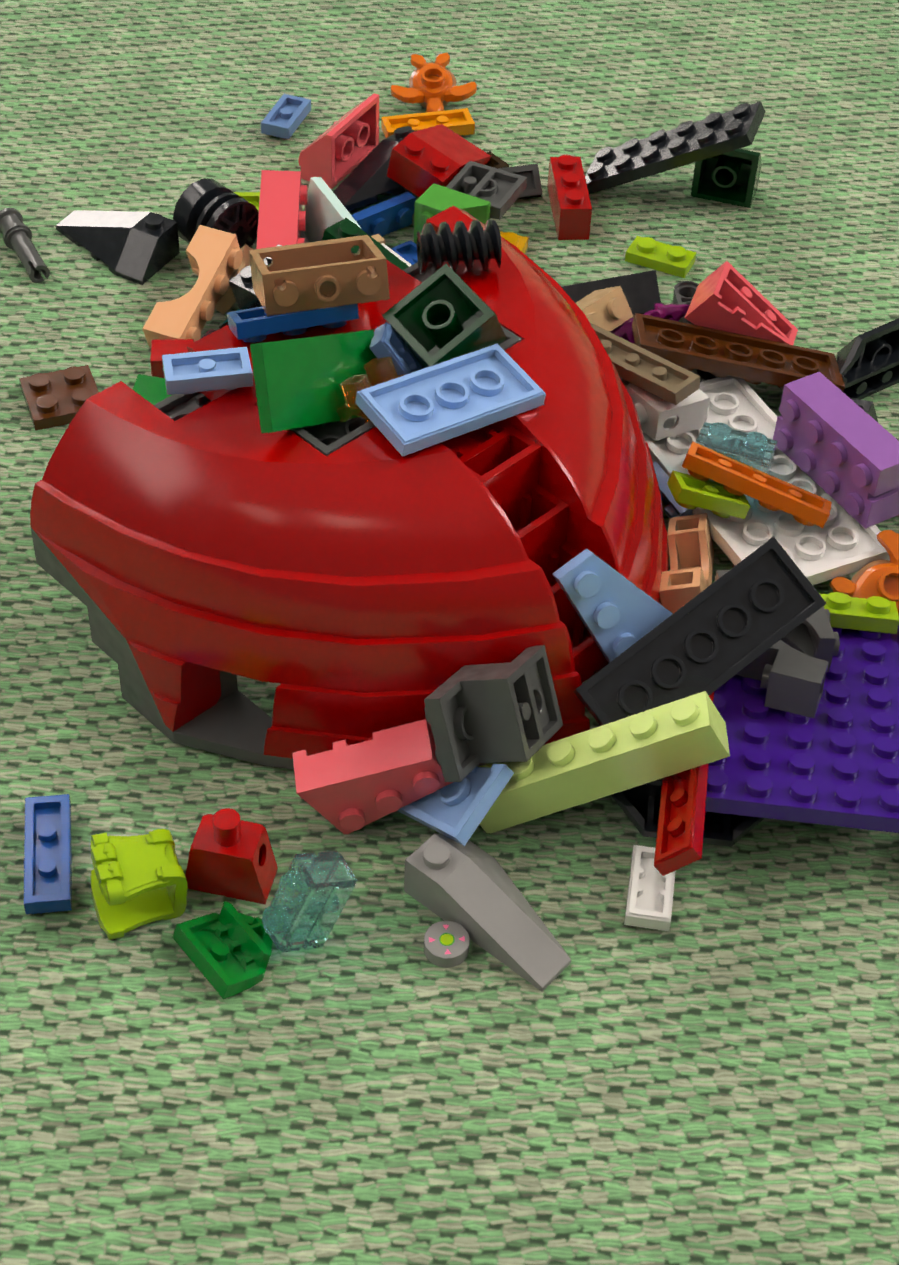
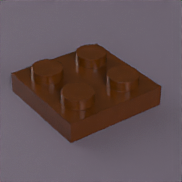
M88 365L73 366L64 370L37 373L32 376L19 378L21 391L35 431L70 424L86 399L99 393Z

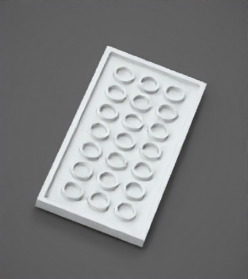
M728 376L726 378L717 377L700 382L699 389L710 397L704 427L661 440H654L642 431L645 443H648L652 462L656 461L669 477L672 471L690 475L688 469L681 466L693 441L832 502L830 515L823 528L816 525H803L797 522L793 515L780 509L778 511L766 509L758 503L757 499L747 495L745 497L751 507L745 519L734 516L722 518L707 509L699 507L693 509V515L707 513L712 539L734 566L773 536L812 585L859 571L867 563L875 560H890L888 552L877 540L876 535L881 532L879 528L873 525L865 529L772 442L777 416L744 379Z

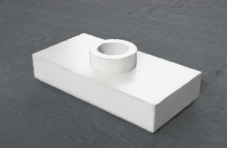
M633 845L624 925L669 931L675 871L662 876L654 867L655 848Z

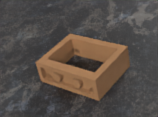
M368 235L249 250L253 290L267 316L390 299L386 257ZM353 246H359L357 253H351ZM266 257L272 258V262L269 265H265L263 261Z

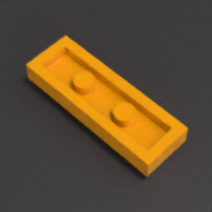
M468 108L381 117V128L385 138L393 135L396 129L406 126L418 131L443 124L460 136L471 135L475 131V123Z

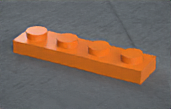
M693 441L681 466L688 469L689 474L697 479L705 481L711 479L722 484L725 490L734 495L743 496L745 494L757 499L758 503L764 508L772 511L780 509L793 515L797 522L806 526L816 525L823 528L830 515L831 501Z

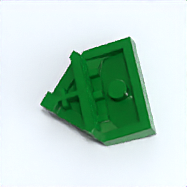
M224 901L220 914L211 913L176 924L172 938L222 999H226L253 987L263 980L280 917L266 913L264 920L259 917L255 918L239 913L232 903Z

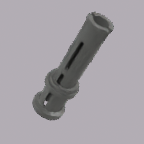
M15 208L2 209L0 211V233L3 234L4 243L8 248L15 250L32 282L44 281L40 274L41 272L48 279L50 270L32 243V232L23 223L21 213Z

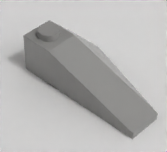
M434 833L405 859L404 891L444 921H453L462 925L467 930L470 940L543 992L571 964V958L498 861L470 840L463 846L443 834Z

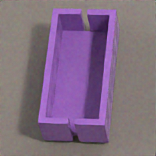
M821 372L784 384L779 407L781 415L777 417L772 440L777 448L786 454L865 529L899 515V441Z

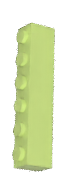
M703 691L545 744L527 762H496L479 766L491 768L492 764H506L514 772L481 821L480 826L486 833H494L730 757L726 723L707 692Z

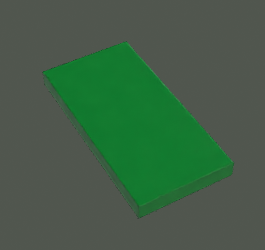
M374 329L250 344L261 433L278 432L366 416L356 405L355 401L357 391L380 384L377 357L369 348L374 336Z

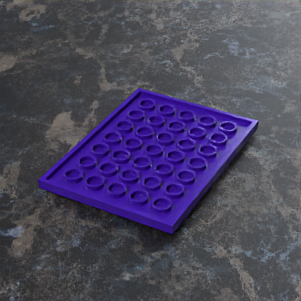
M899 626L897 634L832 627L833 632H838L839 652L837 656H832L830 671L826 673L822 697L814 718L764 706L767 690L760 688L761 681L735 675L714 691L713 703L726 723L730 757L709 763L705 811L899 833Z

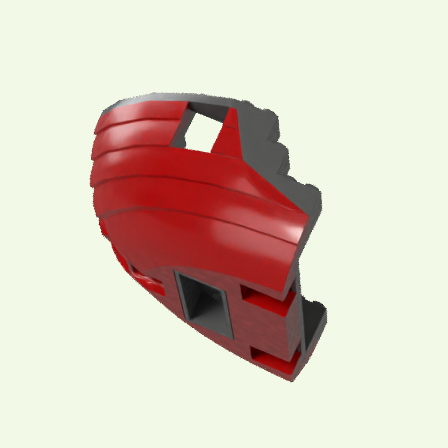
M451 206L427 219L426 223H431L437 234L441 222L448 223L453 232L455 223L462 221L468 231L470 223L478 219L456 206ZM480 222V224H481V226H482V228H483V230H484L485 224H483L482 222ZM501 237L502 255L500 268H498L495 259H491L488 271H483L480 261L475 260L472 272H468L464 261H460L456 274L496 314L507 338L499 346L546 393L544 405L403 457L367 416L278 432L261 433L254 373L252 387H242L234 390L202 391L192 394H173L155 405L120 381L87 398L72 419L48 462L42 480L34 485L31 499L30 525L36 563L87 606L92 642L118 664L122 698L172 742L262 766L294 770L292 753L306 749L309 756L332 750L333 742L346 739L347 745L372 740V732L426 719L424 699L464 665L510 663L526 648L538 645H545L563 726L545 744L590 730V719L585 716V706L573 691L594 675L595 670H601L608 662L552 573L587 548L662 605L659 593L662 572L668 571L669 547L667 530L663 519L661 494L648 443H645L635 405L588 318L550 275L503 237ZM387 260L390 299L358 303L359 319L346 321L347 324L343 327L324 328L322 325L308 327L305 333L299 335H285L279 332L268 334L267 338L263 341L244 342L242 339L238 340L229 329V325H226L188 345V352L247 347L253 372L250 344L373 329L375 331L377 327L386 323L382 316L436 271L433 264L428 263L425 275H421L418 262L402 270ZM377 359L380 383L389 381L383 372L382 364ZM237 675L262 682L280 683L275 690L272 718L238 690ZM480 763L477 767L488 763Z

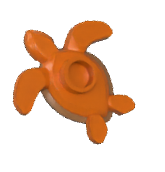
M448 53L438 55L435 63H427L423 56L412 54L410 62L417 69L410 76V88L398 85L391 86L393 97L406 103H419L426 108L427 112L444 111V107L449 102L466 100L477 91L475 82L456 86L455 76L450 70L445 68L450 62V55Z
M883 530L876 536L877 540L888 552L890 560L882 559L867 563L851 580L845 577H836L829 584L834 592L845 593L850 597L868 599L872 596H879L889 601L896 602L899 615V534L892 530Z

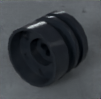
M201 179L192 183L182 193L176 203L173 220L177 221L178 236L188 243L191 242L199 225L236 234L241 249L245 244L252 247L257 239L259 212L256 206L214 179Z

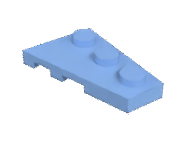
M587 548L552 573L608 664L673 614Z

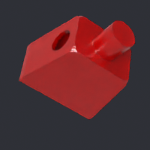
M230 808L221 809L214 815H204L189 852L185 874L188 889L266 905L278 871L266 828L258 823L240 820L239 813Z

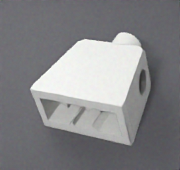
M632 383L626 388L637 410L642 431L654 440H661L704 427L706 424L710 397L700 389L677 405H674Z

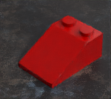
M443 124L411 132L393 147L387 177L420 197L433 183L446 187L469 160L485 165L490 161L491 155Z

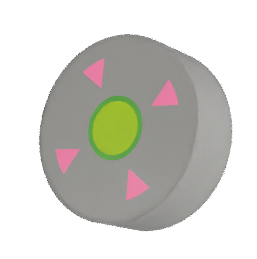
M436 922L425 932L424 954L436 966L443 968L455 967L464 962L468 956L469 934L462 925L456 922Z

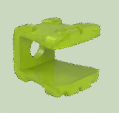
M156 829L150 831L149 834L136 836H107V832L91 835V860L94 870H91V896L100 928H103L108 940L122 938L124 933L142 925L162 919L178 918L184 914L187 905V880L179 864L175 843L169 830Z

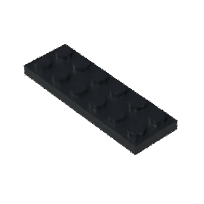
M761 101L750 105L749 103H743L731 111L722 114L714 112L705 119L694 123L686 121L672 130H658L649 137L640 140L633 138L615 148L605 147L595 154V158L585 175L589 194L750 146L765 115V109Z
M773 536L573 692L600 726L703 691L710 695L823 607L826 602Z

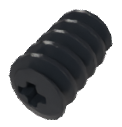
M493 219L486 221L484 230L478 220H473L468 231L462 221H457L453 232L446 222L439 224L437 234L431 223L424 224L421 235L419 231L417 232V259L421 275H425L428 263H432L435 271L443 266L444 262H448L450 268L456 273L460 261H464L467 271L472 272L475 260L480 261L483 271H488L491 259H495L498 268H500L502 255L501 235L499 227Z

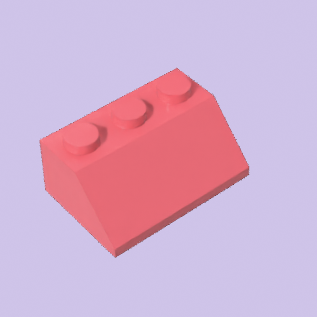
M372 94L352 108L322 135H319L308 147L302 150L299 156L301 179L310 181L311 177H321L329 188L333 189L379 144L378 94Z

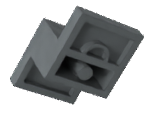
M469 160L446 187L491 202L490 218L500 220L526 189L527 177ZM414 214L412 215V226H414Z
M545 645L526 648L510 663L464 665L424 699L425 717L432 729L436 745V760L441 765L445 782H461L480 763L527 762L563 726Z

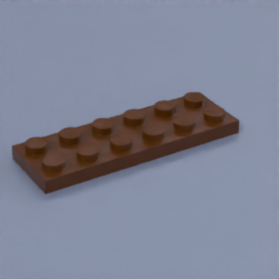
M635 313L632 323L635 345L689 371L698 369L708 371L712 375L721 378L728 376L742 378L746 382L756 385L761 383L772 384L782 390L784 389V384L821 372L842 392L844 391L845 384L841 373H839V366L833 353Z

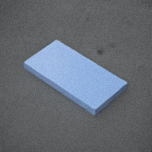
M497 343L357 391L355 403L403 457L544 405L546 393Z

